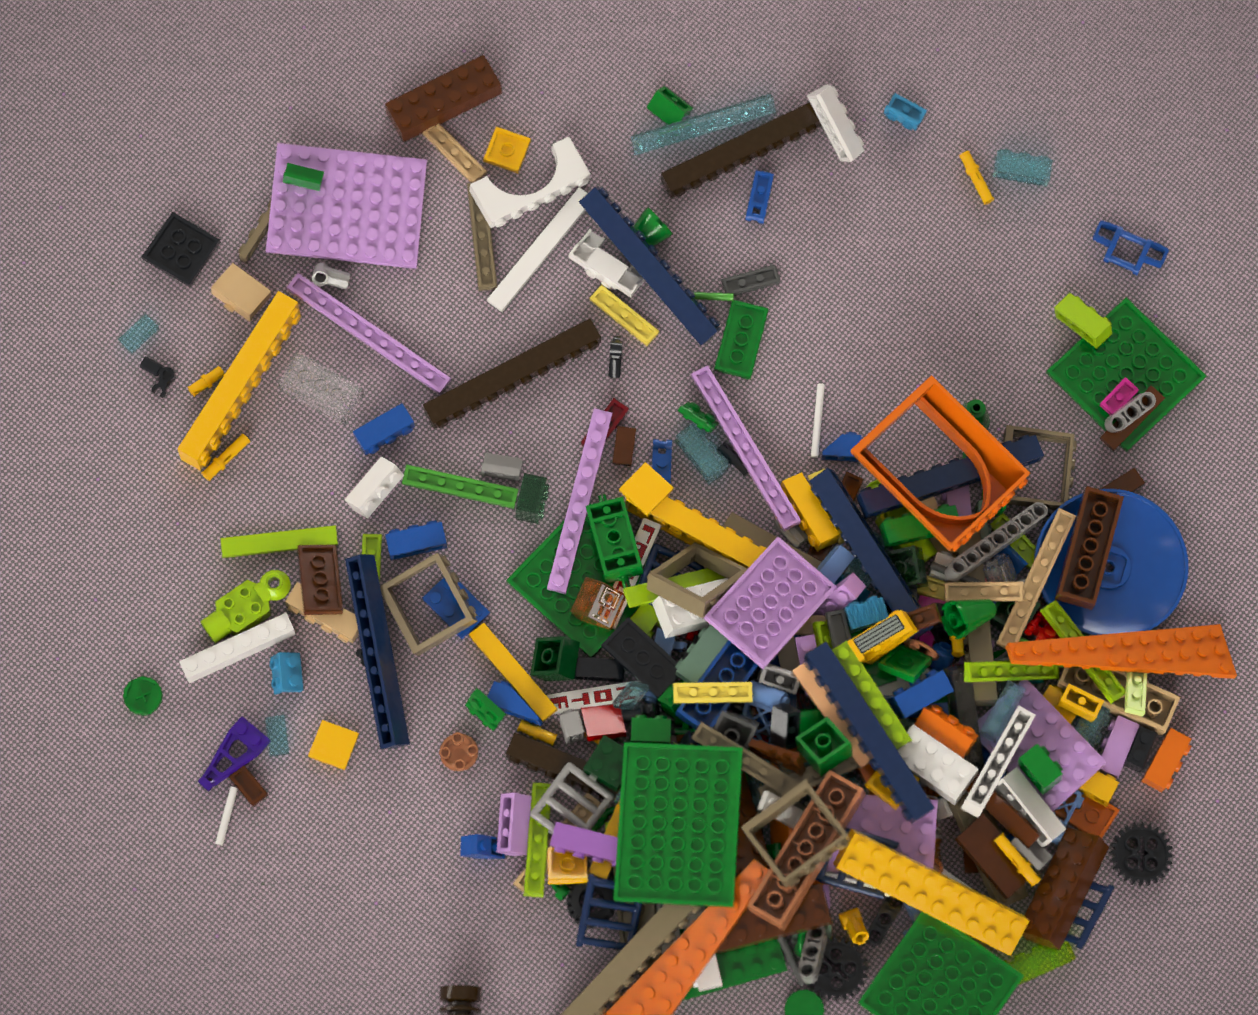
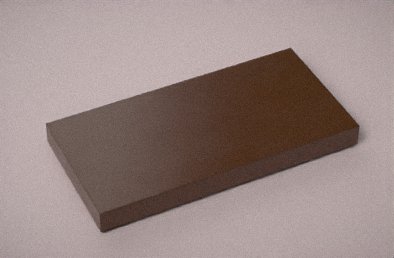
M298 545L297 553L304 615L343 614L336 545Z
M982 813L979 818H976L955 838V841L1005 899H1009L1027 880L1021 873L1017 872L1018 869L994 842L995 838L1001 833Z

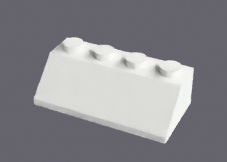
M824 85L808 94L807 97L840 161L851 162L864 152L862 147L864 143L860 136L856 135L854 131L855 125L852 120H848L845 114L847 110L843 103L839 102L837 98L838 92L835 87Z

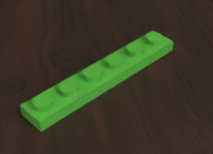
M407 464L402 480V485L512 509L515 508L519 491L517 488Z

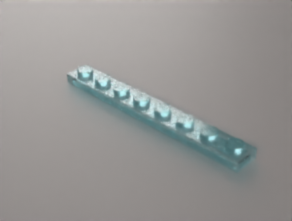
M770 93L630 136L633 152L635 155L776 113L773 96Z

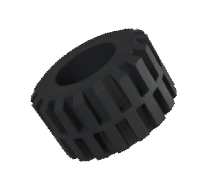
M587 883L573 884L568 892L567 909L570 917L577 924L580 923L582 912L580 898L586 892ZM599 886L594 887V892L600 894L603 899L614 901L613 889ZM602 907L596 913H589V917L610 920L616 909ZM587 925V927H590V929H594V927H597V926Z

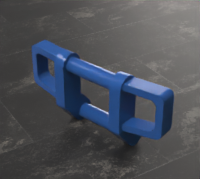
M1103 220L1099 222L1093 235L1094 241L1109 247L1103 259L1104 262H1111L1130 270L1134 275H1138L1143 262L1161 268L1169 251L1168 248L1147 238L1146 240L1123 230V227ZM1100 228L1115 232L1112 241L1098 234ZM1119 237L1143 246L1136 265L1112 255ZM1150 247L1163 254L1160 261L1146 256Z

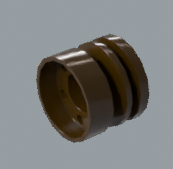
M467 985L441 986L440 1001L449 1003V1005L439 1008V1011L448 1015L481 1013V1009L472 1007V1004L481 1002L482 988Z

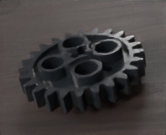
M1143 822L1140 823L1139 827H1137L1136 823H1133L1132 829L1126 825L1124 827L1125 832L1120 829L1118 831L1120 837H1113L1117 843L1110 844L1114 850L1109 852L1110 855L1114 856L1110 862H1116L1112 869L1120 870L1117 876L1124 874V882L1130 878L1131 885L1138 881L1139 887L1143 885L1144 881L1147 886L1151 884V880L1157 883V876L1163 879L1165 877L1163 872L1168 873L1170 871L1166 866L1173 864L1168 859L1174 856V854L1168 853L1173 846L1166 845L1170 839H1163L1165 832L1158 834L1159 827L1152 830V824H1149L1145 828ZM1140 837L1143 838L1142 854H1145L1141 862L1143 871L1139 870L1141 855L1137 854L1141 850ZM1127 840L1135 841L1136 848H1130L1127 845ZM1147 841H1153L1156 848L1154 850L1149 849ZM1127 859H1133L1136 867L1130 868L1127 865ZM1147 860H1152L1155 863V869L1148 868Z
M834 936L833 942H830L828 938L824 956L835 967L837 965L840 966L839 971L849 978V982L839 972L833 973V967L823 959L822 964L827 967L828 971L825 974L819 973L817 981L808 984L809 987L815 985L814 993L821 991L820 998L826 994L828 1001H830L832 996L835 997L836 1002H838L839 996H842L845 1001L846 994L854 997L853 990L860 992L858 985H865L861 978L868 977L867 974L863 973V971L868 970L867 966H863L867 959H861L864 952H857L859 945L852 947V940L846 944L844 937H842L840 942L837 941L836 936ZM833 950H838L841 953V958L835 960L831 958L830 953ZM814 951V953L810 952L808 956H815L817 951ZM847 964H852L855 966L856 971L850 974L845 971L844 967ZM811 969L806 970V972H809V974H811L813 971ZM832 979H840L842 985L839 988L833 987L831 985Z

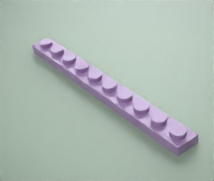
M299 273L287 286L289 292L439 395L451 381L449 376Z
M708 365L692 373L693 381L783 531L785 532L800 524L799 516Z
M595 408L593 410L547 590L566 594L587 514L586 506L590 503L612 418L611 412Z

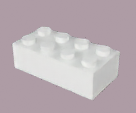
M728 578L686 589L703 597ZM660 596L652 603L665 638L701 630L704 627L708 628L710 625L704 618L702 619Z
M913 724L907 732L912 741L897 751L910 771L920 779V782L953 805H956L976 777L978 768Z

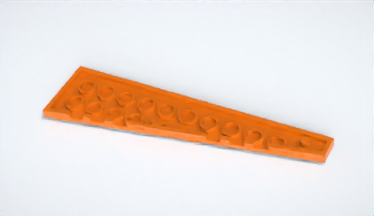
M1220 624L1012 642L1006 645L1010 664L1049 667L1063 665L1064 668L1078 666L1082 667V669L1093 667L1100 668V670L1155 674L1167 672L1175 673V675L1193 674V676L1199 677L1201 675H1211L1214 678L1234 679L1237 676Z
M754 859L736 878L734 908L709 906L604 1015H673L747 908L769 869Z

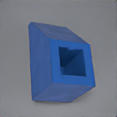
M480 834L461 836L460 856L474 859H505V854L497 853V837Z

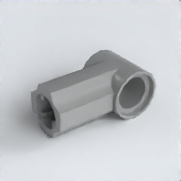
M317 263L313 269L312 281L317 286L330 285L346 290L351 273L330 268L326 263Z
M775 518L774 528L782 533L792 546L799 548L808 540V536L798 525L784 532Z

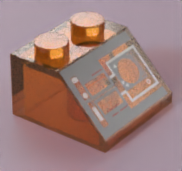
M586 577L571 612L578 620L612 630L626 598L624 593L608 584Z

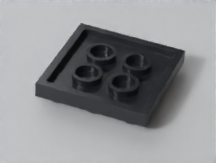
M172 211L142 255V260L190 287L221 241Z

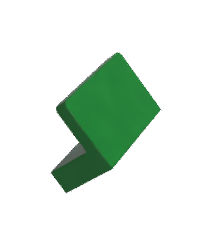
M665 86L655 92L647 105V109L673 129H676L682 119L689 115L693 109Z
M287 163L283 174V183L320 191L324 171Z

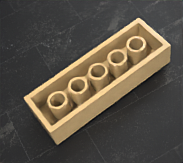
M1072 666L1071 668H1063L1056 684L1063 691L1068 684H1071L1103 700L1102 710L1138 723L1140 727L1142 726L1154 731L1160 736H1163L1180 700L1179 696L1147 682L1144 716L1124 712L1125 695L1110 704L1082 667ZM1111 671L1126 690V672Z

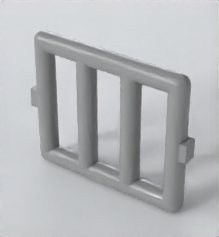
M568 762L532 809L530 816L549 830L548 832L553 835L555 824L540 814L544 806L548 804L577 827L591 830L613 801L614 794L596 782V778L591 775L588 776L578 767ZM570 772L605 797L598 807L563 782ZM558 788L593 813L587 823L552 798Z

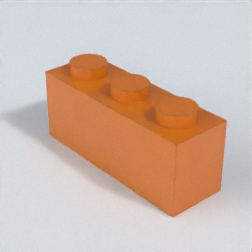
M929 704L924 707L914 724L962 758L969 754L979 737L973 728L962 725L955 716L947 715L936 704Z
M1170 728L1141 782L1161 793L1165 788L1169 789L1174 781L1171 778L1174 771L1178 773L1183 764L1180 761L1182 756H1187L1192 747L1189 745L1191 738Z

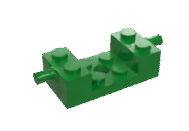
M602 494L603 499L601 495L598 496L599 503L586 506L587 517L594 536L605 583L621 581L624 589L626 584L627 587L631 586L630 578L643 574L642 563L623 496L607 500L606 494ZM612 533H616L620 537L616 541H611L609 536Z

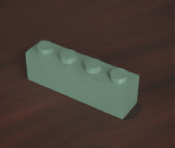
M711 624L708 628L704 627L698 635L700 638L698 642L690 645L686 651L688 653L685 659L681 658L675 666L677 669L675 675L686 683H697L728 641Z

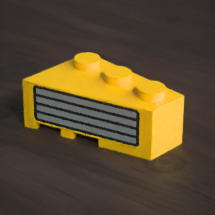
M896 610L889 614L888 618L876 623L873 627L847 642L860 662L873 664L917 633L918 629L907 612Z

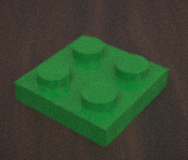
M900 644L891 650L879 663V670L914 683L931 665L932 657Z

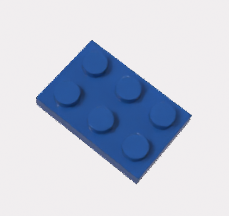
M445 578L422 597V600L449 627L465 618ZM458 582L460 589H464L469 597L467 599L468 604L475 608L477 614L475 617L478 620L475 624L457 633V636L463 640L490 615V612L461 582Z

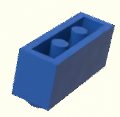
M403 403L357 428L353 431V435L365 455L369 453L374 454L384 444H392L398 436L402 434L405 436L412 432V428L415 426L410 414Z
M429 521L423 526L411 525L401 531L400 529H393L388 534H385L391 561L447 548L442 521Z
M936 669L925 673V678L921 680L918 678L914 683L909 682V687L905 689L900 687L892 692L893 696L889 697L888 700L898 719L906 718L954 691L944 670L936 671Z

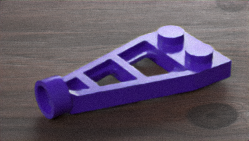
M241 716L230 728L206 772L197 782L209 792L214 786L228 778L229 775L259 756L271 740ZM240 740L247 746V751L240 757L233 758L229 754V750L234 741ZM223 757L228 758L232 765L224 772H219L216 769L218 763Z

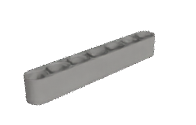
M1041 502L1032 504L957 556L945 569V577L951 582L959 581L1035 528L1048 513L1046 505Z

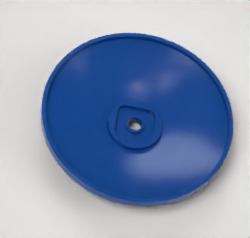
M1100 489L1124 496L1107 563L1112 564L1114 569L1112 572L1104 571L1096 605L1092 610L1058 601V603L1081 633L1088 636L1153 630L1174 611L1186 588L1189 565L1183 537L1168 514L1149 499L1125 490ZM1083 493L1067 500L1051 514L1039 534L1034 560L1058 509H1063L1077 516ZM1075 520L1041 592L1047 605L1055 600Z

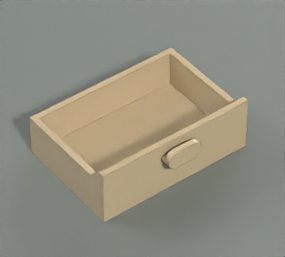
M234 263L211 286V294L225 303L224 307L232 313L236 311L249 322L271 297V290Z

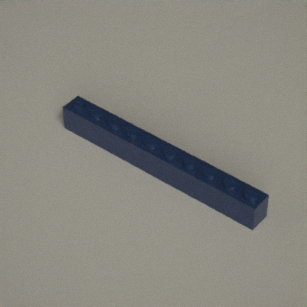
M599 186L594 187L579 201L581 206L700 345H704L721 330L718 327L720 325L713 316L710 317L706 313L708 311L703 303H698L695 300L693 291L683 286L681 277L677 273H672L669 263L665 259H660L657 255L659 253L652 244L648 245L645 241V235L640 230L637 231L633 227V221L620 212L622 210L615 201L612 202L608 198L610 195L606 189Z
M1025 435L1020 437L1018 441L1002 443L1024 467L1040 462L1044 457L1036 435L1030 437ZM968 456L961 460L959 458L952 459L948 462L949 464L943 466L942 464L934 465L927 471H924V469L918 470L909 477L903 475L897 478L919 501L981 481L976 467ZM881 483L873 489L871 487L862 489L857 497L865 519L904 507Z
M826 468L811 479L812 492L822 500L821 506L826 512L831 514L832 523L836 528L839 527L842 532L840 534L842 539L852 547L851 553L856 559L859 558L862 563L860 565L861 569L866 575L869 574L872 579L870 581L875 590L880 591L885 605L889 606L892 612L902 610L908 613L921 608V605L835 471ZM934 626L919 630L910 638L918 639Z
M359 554L345 559L379 744L380 749H396L410 745L380 582L375 556Z
M827 642L806 653L804 657L806 668L809 671L812 670L816 675V683L827 692L825 694L830 704L834 703L838 709L836 710L838 717L847 723L849 734L858 740L859 749L869 757L870 766L880 774V781L884 787H888L891 791L892 800L896 804L899 803L904 818L907 821L910 820L913 824L931 813L935 807Z

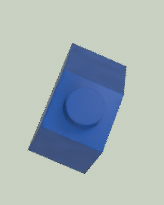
M856 432L842 434L823 450L821 460L859 462L850 451L861 441L862 435H857Z

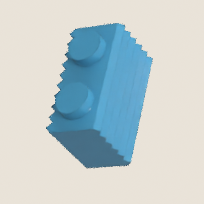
M872 596L867 598L865 602L859 603V601L849 603L848 607H845V614L851 633L871 627L889 616L883 597Z

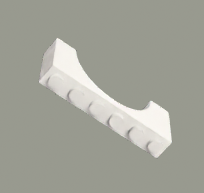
M570 137L564 138L552 145L551 152L555 159L556 172L549 184L538 192L529 195L509 194L493 185L487 176L470 184L469 191L490 228L495 226L497 228L501 227L507 220L511 218L517 219L528 210L534 211L540 204L544 202L550 203L556 196L560 194L566 195L577 186L583 187L588 183L590 172Z

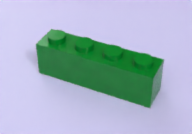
M944 504L934 510L946 515L959 516L956 505L949 506V504ZM910 512L901 515L902 517L899 518L894 516L887 517L879 525L885 548L934 537Z

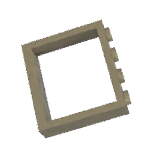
M1006 425L1003 443L1013 441V437L1020 438L1025 435H1029V437L1036 435L1040 441L1066 444L1060 502L1013 496L1012 500L1008 503L1010 505L1030 507L1036 502H1041L1047 508L1056 510L1072 498V495H1069V488L1073 486V477L1070 475L1071 470H1074L1075 459L1072 458L1073 452H1076L1077 441L1074 440L1075 434Z
M695 542L665 563H662L656 569L650 571L647 576V590L703 619L746 572L747 568ZM693 561L728 578L703 597L668 580L669 577Z
M438 552L380 586L382 596L412 653L417 656L478 622L475 617L477 616L475 608L467 602L469 597L466 591L460 589L458 582H460L455 572H451L449 568L451 565L450 561L445 555L443 556ZM437 563L465 618L420 643L392 588Z
M806 779L741 827L785 888L797 884L801 876L805 873L806 875L812 873L816 869V865L820 862L825 863L835 851L843 850L850 841L848 834ZM808 794L840 837L785 877L754 836V833Z

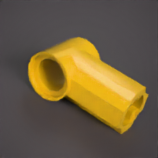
M858 907L839 913L840 923L843 929L847 930L852 942L858 945L864 944L869 935L863 924Z

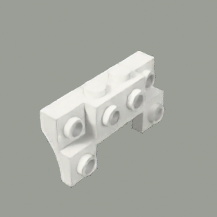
M589 229L584 237L573 247L569 253V258L584 267V271H586L585 273L589 277L599 279L606 288L618 289L632 298L639 286H642L644 283V278L633 265L628 269L627 265L600 249L605 242V238H601Z

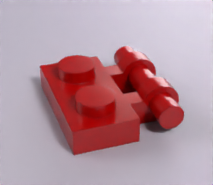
M1040 611L1035 613L1033 620L1027 624L1025 634L1027 636L1031 634L1036 635V640L1060 638Z

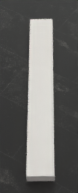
M581 188L575 191L487 299L488 303L499 311H504L584 213L585 209L579 201L588 193Z

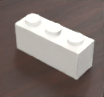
M380 457L346 497L345 501L354 511L368 519L402 479L404 474L394 463Z

